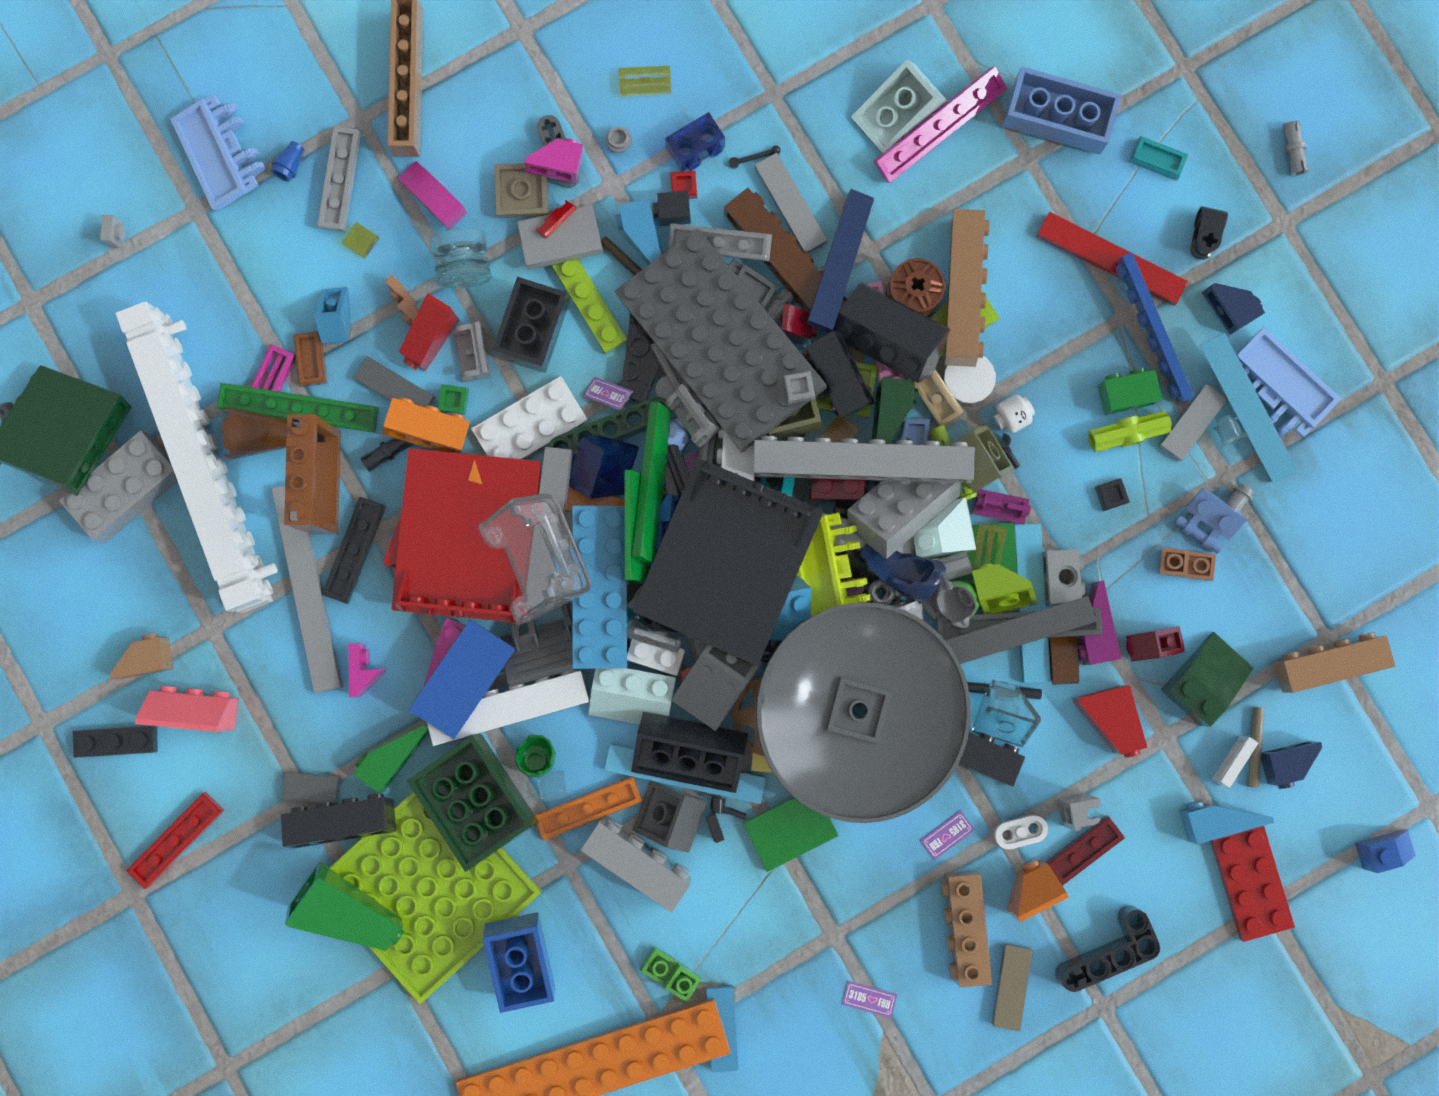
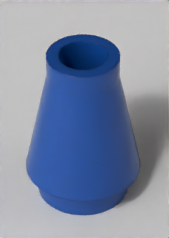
M291 141L271 163L273 166L271 172L277 178L289 182L291 178H295L305 149L297 142Z

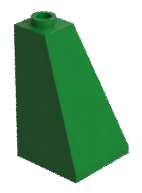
M320 861L289 904L285 925L290 928L387 951L391 944L396 945L404 932L402 930V919Z

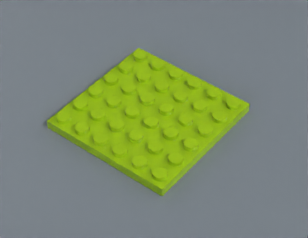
M412 792L395 808L396 832L363 837L335 862L330 869L402 919V930L404 932L396 945L391 944L387 951L372 947L370 949L421 1005L484 946L482 937L485 923L516 917L543 891L504 847L465 872L417 796Z

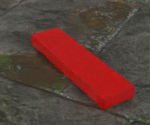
M207 792L202 793L126 871L143 889L149 888L225 810Z

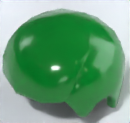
M529 735L523 743L518 745L515 763L519 771L527 777H542L553 768L556 752L551 741L543 735Z

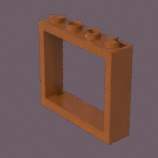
M287 414L284 525L309 534H338L341 431L315 414ZM319 435L325 437V442H319ZM290 511H297L298 521L290 520Z

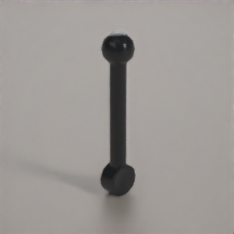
M774 145L770 150L740 159L732 157L729 160V166L736 169L741 163L775 153L779 155L781 149L779 146Z

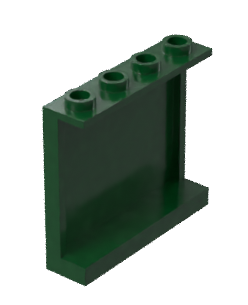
M40 365L35 374L31 376L22 394L16 399L7 417L1 423L0 465L2 463L60 485L68 493L78 496L132 406L121 394Z

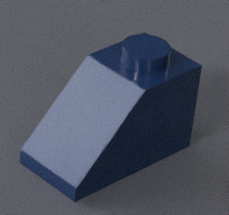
M1214 283L1202 292L1229 335L1265 313L1260 299L1249 290Z
M1307 741L1261 752V762L1267 784L1276 785L1278 789L1294 787V782L1304 780L1322 749V743Z

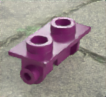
M983 489L977 491L978 497L975 500L974 515L1022 525L1025 524L1026 516H1029L1031 506L1028 505L1029 499Z

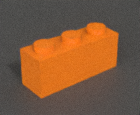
M392 398L382 435L435 451L461 453L470 421L465 420V417L459 414L451 413L448 415L441 413L439 409L433 406L426 405L422 407L415 405L413 401L407 398Z

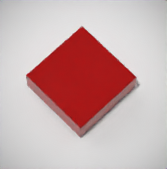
M696 171L670 172L671 192L688 191L689 199H697Z

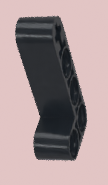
M1130 905L1121 908L1117 918L1124 936L1059 964L1055 970V977L1058 983L1070 992H1077L1156 958L1160 953V943L1146 913ZM1137 913V923L1129 926V917ZM1148 939V948L1140 951L1141 941ZM1123 949L1125 953L1123 959L1116 962V952ZM1099 960V969L1095 972H1090L1091 963ZM1072 972V981L1069 982L1067 980L1069 978L1068 973Z

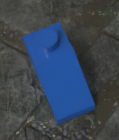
M1407 829L1355 843L1362 868L1374 873L1403 867L1416 856Z

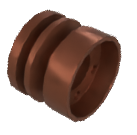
M922 258L909 259L899 264L894 270L888 282L885 295L929 317L943 297L945 291L944 276L940 269L931 261ZM917 285H920V286H921V289H920V290H919V289L913 290V289L911 288L912 286H917Z

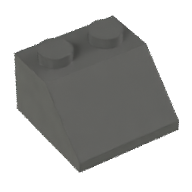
M650 780L633 831L666 848L689 853L707 801L687 792Z

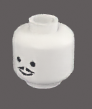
M1013 395L996 405L997 415L993 416L1000 430L1005 428L1009 433H1016L1032 423V416L1035 415V411L1026 396L1022 398L1019 395Z

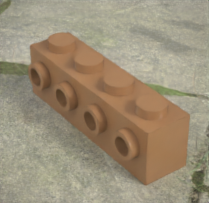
M1375 632L1358 635L1359 640L1350 642L1349 638L1334 641V647L1325 649L1324 645L1307 648L1308 653L1299 655L1298 651L1283 654L1282 660L1274 661L1282 693H1294L1396 667L1387 635L1376 636Z
M977 871L944 873L945 881H941V892L943 898L947 897L948 908H944L945 924L950 927V935L946 936L948 952H952L953 963H949L951 980H955L960 988L992 985L981 874Z

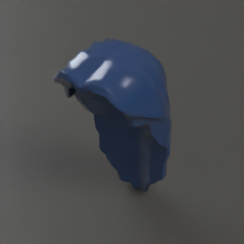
M865 544L864 548H861L860 551L861 559L866 563L868 571L877 576L890 588L916 601H924L931 597L939 585L943 574L946 572L944 563L937 559H924L911 554H902L897 550L885 559L868 544Z

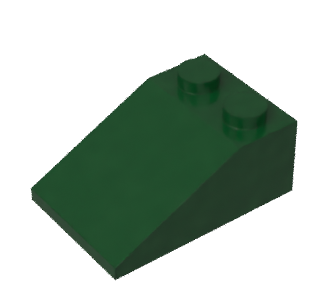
M889 377L881 379L876 387L871 440H885V444H889L909 411L913 409V405L917 404L918 389L914 388L915 381Z
M1212 632L1161 688V691L1199 726L1211 727L1230 706L1253 670V667L1215 632Z

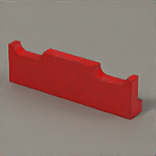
M565 200V204L559 209L556 208L544 220L545 223L541 227L536 228V231L543 235L544 238H547L576 210L575 205Z

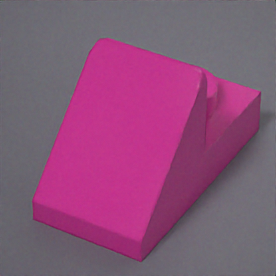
M353 643L348 644L349 697H361L386 672V669L366 670V665L370 662L369 649H366V644Z

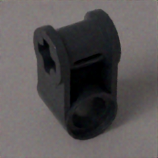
M1205 206L1199 208L1194 222V232L1190 246L1191 254L1199 260L1208 259L1220 247L1228 212Z

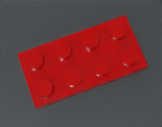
M1257 827L1210 841L1240 940L1246 942L1295 928L1265 827Z

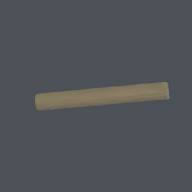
M1253 707L1251 738L1258 742V745L1250 756L1248 787L1259 788L1264 708Z

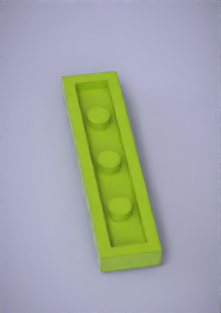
M579 259L552 265L605 355L625 344L627 338Z

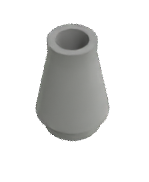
M880 579L876 580L869 588L870 599L873 603L888 605L895 597V590L887 586ZM877 589L883 591L884 595L882 598H878L876 594Z

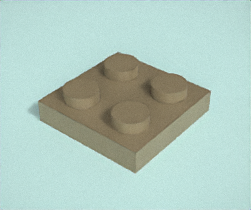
M525 163L494 165L497 218L536 217L549 214L547 177L526 173Z

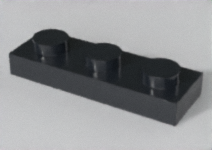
M157 726L73 731L74 758L158 752Z

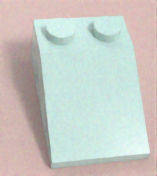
M906 59L851 118L879 150L884 153L944 105L947 100L913 62Z

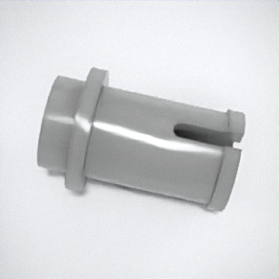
M1241 483L1238 487L1235 486L1233 488L1234 492L1226 502L1238 512L1248 500L1251 501L1253 499L1252 494L1254 493L1251 488Z

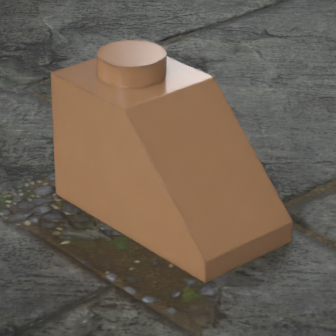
M158 633L141 636L142 641L132 642L111 671L110 679H125L174 669L169 638L158 637Z

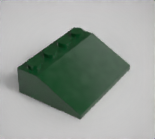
M481 733L471 735L407 780L409 786L465 872L539 823Z

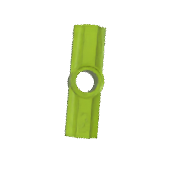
M1159 411L1139 418L1138 416L1128 417L1116 421L1112 425L1088 431V442L1094 453L1121 446V448L1144 442L1145 439L1170 433L1171 419L1166 411Z

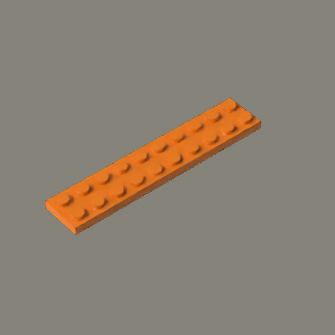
M715 998L458 1079L456 1087L459 1096H599L731 1054V1050Z

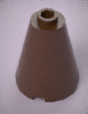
M224 407L223 412L229 413L228 418H223L222 421L223 448H228L230 454L224 455L226 460H234L286 448V419L233 407Z

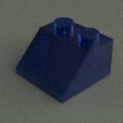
M600 435L582 437L578 445V452L573 467L571 468L569 486L588 499L623 495L625 493V470H632L639 447Z

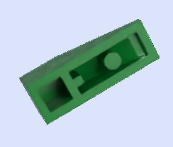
M423 725L369 752V754L364 753L356 762L355 766L358 768L353 774L377 793L385 792L429 734L428 725Z

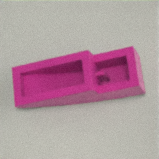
M417 161L397 178L448 231L467 214L464 206Z

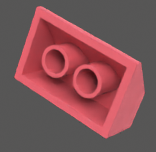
M160 686V690L149 691L135 718V724L212 732L235 730L239 698L230 697V692L213 691V695H203V689L187 688L186 693L177 692V687Z

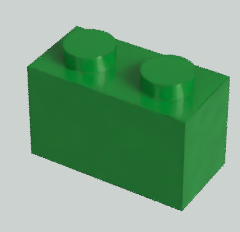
M1139 368L1130 371V375L1121 377L1120 373L1105 376V380L1097 385L1104 415L1152 406L1163 400L1156 370L1146 372V368Z

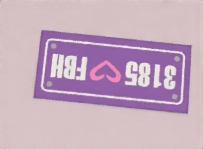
M595 377L583 396L621 410L633 391Z
M959 811L920 841L933 859L936 860L975 831V829L962 811Z
M848 981L842 1005L891 1018L897 994Z

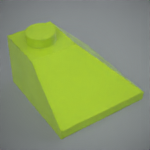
M984 564L978 567L977 570L972 571L978 598L985 614L1005 613L1038 604L1032 582L999 564Z

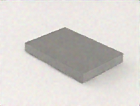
M593 205L576 208L547 238L538 233L536 228L541 227L545 223L544 220L550 214L517 221L528 270L604 253Z

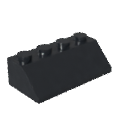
M861 282L839 310L832 331L841 332L846 344L919 383L933 375L950 328Z
M643 712L637 733L631 772L736 793L745 756L748 733L718 727L715 731L706 724Z

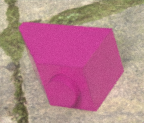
M569 138L564 140L556 139L525 158V172L577 184L583 156V144H579L576 140Z

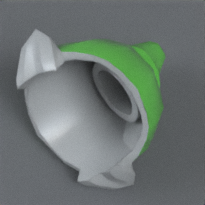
M943 576L937 587V608L956 627L967 628L969 626V619L975 615L980 605L975 581H949Z

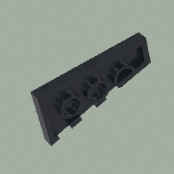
M630 313L621 387L633 391L628 399L641 403L648 399L660 363L651 349V345L654 342Z

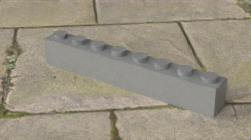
M762 436L761 440H755L753 473L756 477L971 483L974 480L975 447H968L966 442H952L951 446H940L938 441H925L924 445H913V441L899 440L896 441V444H885V440L873 439L869 440V444L858 443L857 439H842V443L831 442L830 438H815V442H804L802 437H788V441H777V437Z

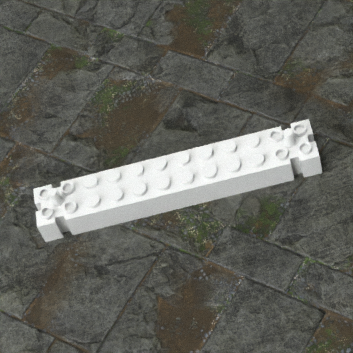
M146 301L116 312L121 330L127 337L128 349L214 581H217L220 588L219 594L225 610L245 613L273 602L271 594H273L272 586L267 579L263 580V578L277 573L278 569L274 563L264 566L259 555H256L253 545H255V541L251 532L245 528L243 521H246V517L242 508L236 504L234 497L237 496L233 484L228 482L225 473L228 472L226 463L222 458H219L216 450L219 448L217 439L213 434H210L207 426L210 424L208 415L204 410H201L198 402L201 400L199 391L195 386H192L189 378L192 376V372L188 364L183 362L180 354L183 352V348L179 340L172 337L173 334L187 329L185 322L179 320L173 323L168 314H164L159 308H154V306Z

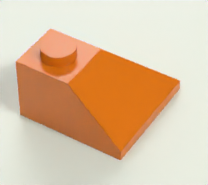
M1035 859L1024 864V869L1017 873L1007 910L1009 914L1019 922H1022L1069 898L1048 863Z

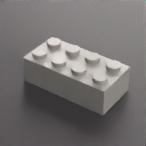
M140 430L92 471L78 496L67 493L58 501L92 540L107 543L178 481L167 451L153 435Z
M881 481L847 510L848 526L856 525L857 531L854 533L887 559L960 496L961 483Z
M603 817L581 851L672 913L691 884V876L688 874L690 871L678 862L675 865L671 864L666 860L667 855L658 848L649 849L643 844L645 840L636 833L631 832L630 835L621 829L623 825L614 818L609 817L607 820Z

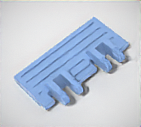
M213 94L206 100L200 99L170 120L211 209L219 211L258 187L255 177L265 170V166L262 162H256L243 169V166L256 159L259 153L256 148H247L245 151H242L234 132L242 128L244 125L243 119L239 116L233 117L222 124L224 120L238 111L236 104L229 102L221 106L217 96Z
M1265 327L1260 329L1236 354L1248 378L1252 381L1254 389L1256 390L1260 384L1263 385L1257 392L1259 398L1271 409H1274L1281 402L1269 415L1272 423L1274 424L1284 412L1290 416L1277 431L1280 437L1284 436L1299 420L1302 422L1295 428V431L1302 438L1305 437L1341 400L1330 387Z

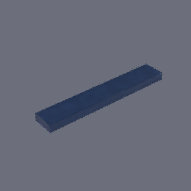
M850 189L806 324L828 333L832 332L874 202L873 197L854 189Z

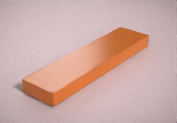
M629 777L535 814L539 821L536 825L542 841L643 802L634 777Z

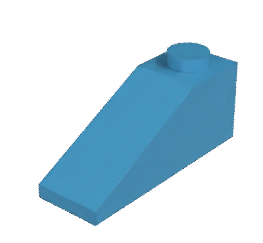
M649 199L618 205L620 214L615 215L618 230H624V235L628 242L647 265L651 264L661 256Z
M1203 801L1186 804V809L1179 810L1188 841L1197 845L1275 823L1273 817L1206 804Z

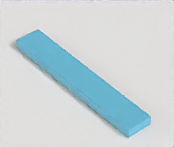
M1225 332L1200 344L1199 346L1272 483L1298 472Z
M1041 524L1014 525L1017 573L1032 582L1038 602L1037 605L1018 609V612L1041 611L1046 609ZM1048 638L1021 645L1022 683L1051 682Z
M614 744L609 745L604 771L761 804L766 777L741 772L737 791L732 793L631 772L635 749Z

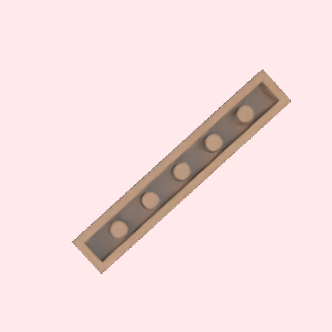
M391 0L388 147L394 157H420L423 7L420 0Z
M953 210L946 327L950 328L945 342L944 365L976 367L978 358H983L984 342H979V333H984L985 317H980V309H985L986 293H981L982 284H986L987 268H982L983 260H987L988 244H984V236L989 234V220H985V210Z

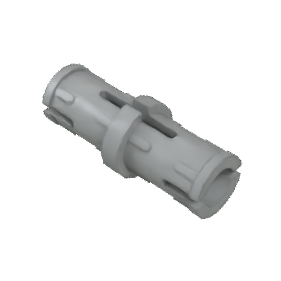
M1296 120L1295 124L1294 121L1283 124L1286 139L1285 154H1288L1291 176H1295L1296 173L1298 176L1308 172L1305 157L1306 142H1303L1300 121Z

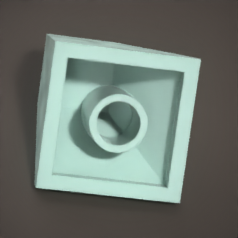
M966 498L954 500L913 536L917 556L924 559H935L959 552L976 550Z

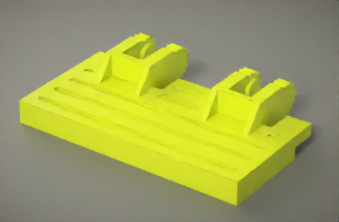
M840 513L822 515L797 574L811 587V616L838 605L862 603L871 600L870 594L865 593L847 596L846 588L866 585V577L841 581L842 578L852 577L848 554L836 556L835 552L860 548V542L850 541L837 545L836 535H847L857 531L856 525L831 529L830 526L842 524Z

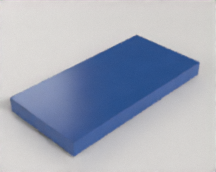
M470 619L408 710L452 739H455L515 651V648Z

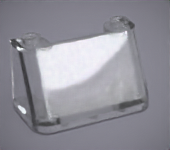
M540 494L511 499L478 526L484 542L489 547L494 549L505 548L523 595L517 597L511 603V611L517 625L528 623L579 598L589 591L591 587L590 578L560 504L553 496Z

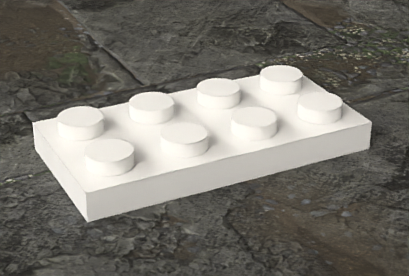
M560 376L471 429L487 456L526 459L548 446L554 437L576 429L589 421L564 379Z

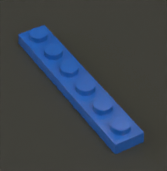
M1132 252L1126 254L1116 261L1118 264L1116 271L1119 278L1125 280L1128 287L1126 294L1131 304H1135L1138 313L1136 316L1142 328L1145 327L1149 336L1147 337L1148 346L1152 352H1156L1159 359L1157 366L1163 376L1165 375L1169 385L1167 389L1173 400L1176 399L1177 403L1189 400L1194 397L1134 255Z

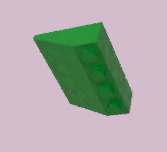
M625 470V580L629 585L644 584L650 571V564H645L632 556L641 472ZM663 484L661 500H664L666 497L665 484Z

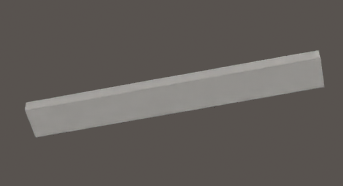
M285 485L271 488L314 694L342 688L311 535L284 525ZM290 511V520L298 521L297 511Z

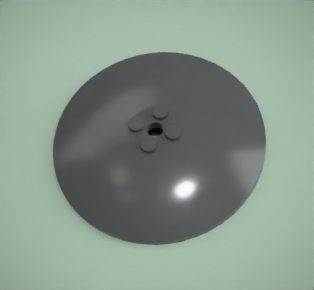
M863 602L838 605L823 610L800 623L781 641L771 655L764 669L757 693L756 727L764 757L777 780L792 796L810 809L824 816L846 822L872 823L894 819L911 812L930 800L949 780L958 766L970 730L971 703L968 684L958 658L951 647L936 630L919 617L905 610L879 603ZM856 703H862L865 707V713L860 718H855L852 714V708Z

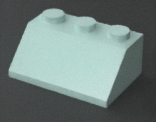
M629 668L595 669L589 715L639 725L643 712L669 717L672 705L671 699L673 698L677 677Z

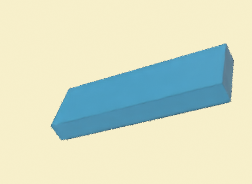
M733 985L706 987L707 1000L715 998L731 1050V1054L711 1060V1072L738 1071Z

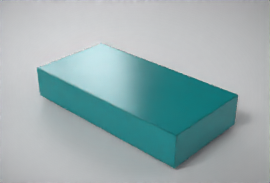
M1140 136L1129 162L1178 180L1188 154Z

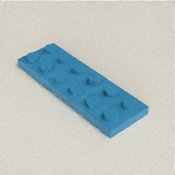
M572 506V669L627 668L625 506Z

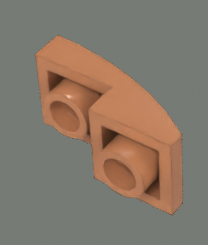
M391 274L385 281L390 288L388 293L400 303L397 306L403 313L400 318L411 327L419 308L407 290Z
M1162 548L1159 574L1213 581L1216 554Z

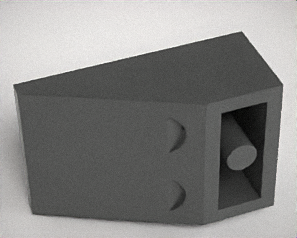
M707 645L671 701L716 731L762 662L756 666Z

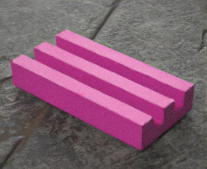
M270 344L251 387L260 388L275 353H279L263 389H271L286 356L287 358L272 388V391L280 392L296 359V355Z

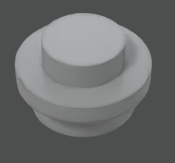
M623 127L612 128L606 135L608 148L615 153L627 151L632 143L630 132Z

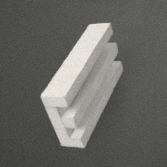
M1239 736L1212 780L1220 786L1230 788L1258 745V742L1250 737Z

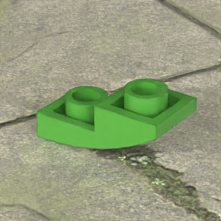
M656 946L652 948L640 967L642 973L659 982L667 991L686 1002L702 980L700 976Z

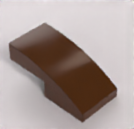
M1076 637L1048 638L1052 685L1078 684L1080 681Z

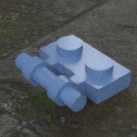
M1202 487L1186 506V510L1193 515L1187 520L1180 514L1174 523L1181 527V531L1187 536L1192 535L1199 540L1202 547L1205 549L1210 548L1218 554L1223 548V545L1216 540L1221 534L1230 540L1247 519L1206 488ZM1203 521L1212 529L1205 533L1197 527V524Z

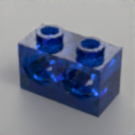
M708 112L666 137L665 145L680 171H692L699 167L702 163L701 161L707 157H716L724 150L725 136ZM711 135L714 139L710 142H705L701 137ZM682 148H690L692 150L688 155H683L679 151Z

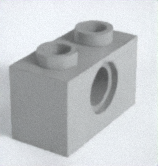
M1079 549L1043 552L1046 605H1059L1085 597V584L1081 582L1080 576L1084 563L1083 557L1079 556ZM1061 570L1069 575V582L1066 585L1059 580Z

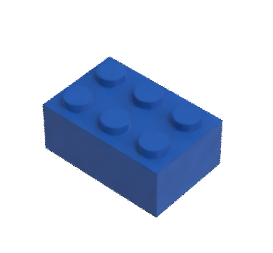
M536 912L485 923L482 938L500 1013L554 1002L555 984L539 913Z

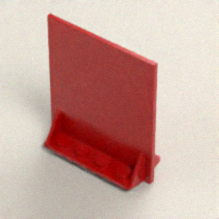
M408 448L391 609L393 611L428 614L429 616L433 614L457 618L484 619L486 621L524 623L542 462ZM474 459L482 484L468 481Z

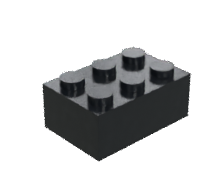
M517 276L492 348L495 356L546 373L570 303L568 293Z

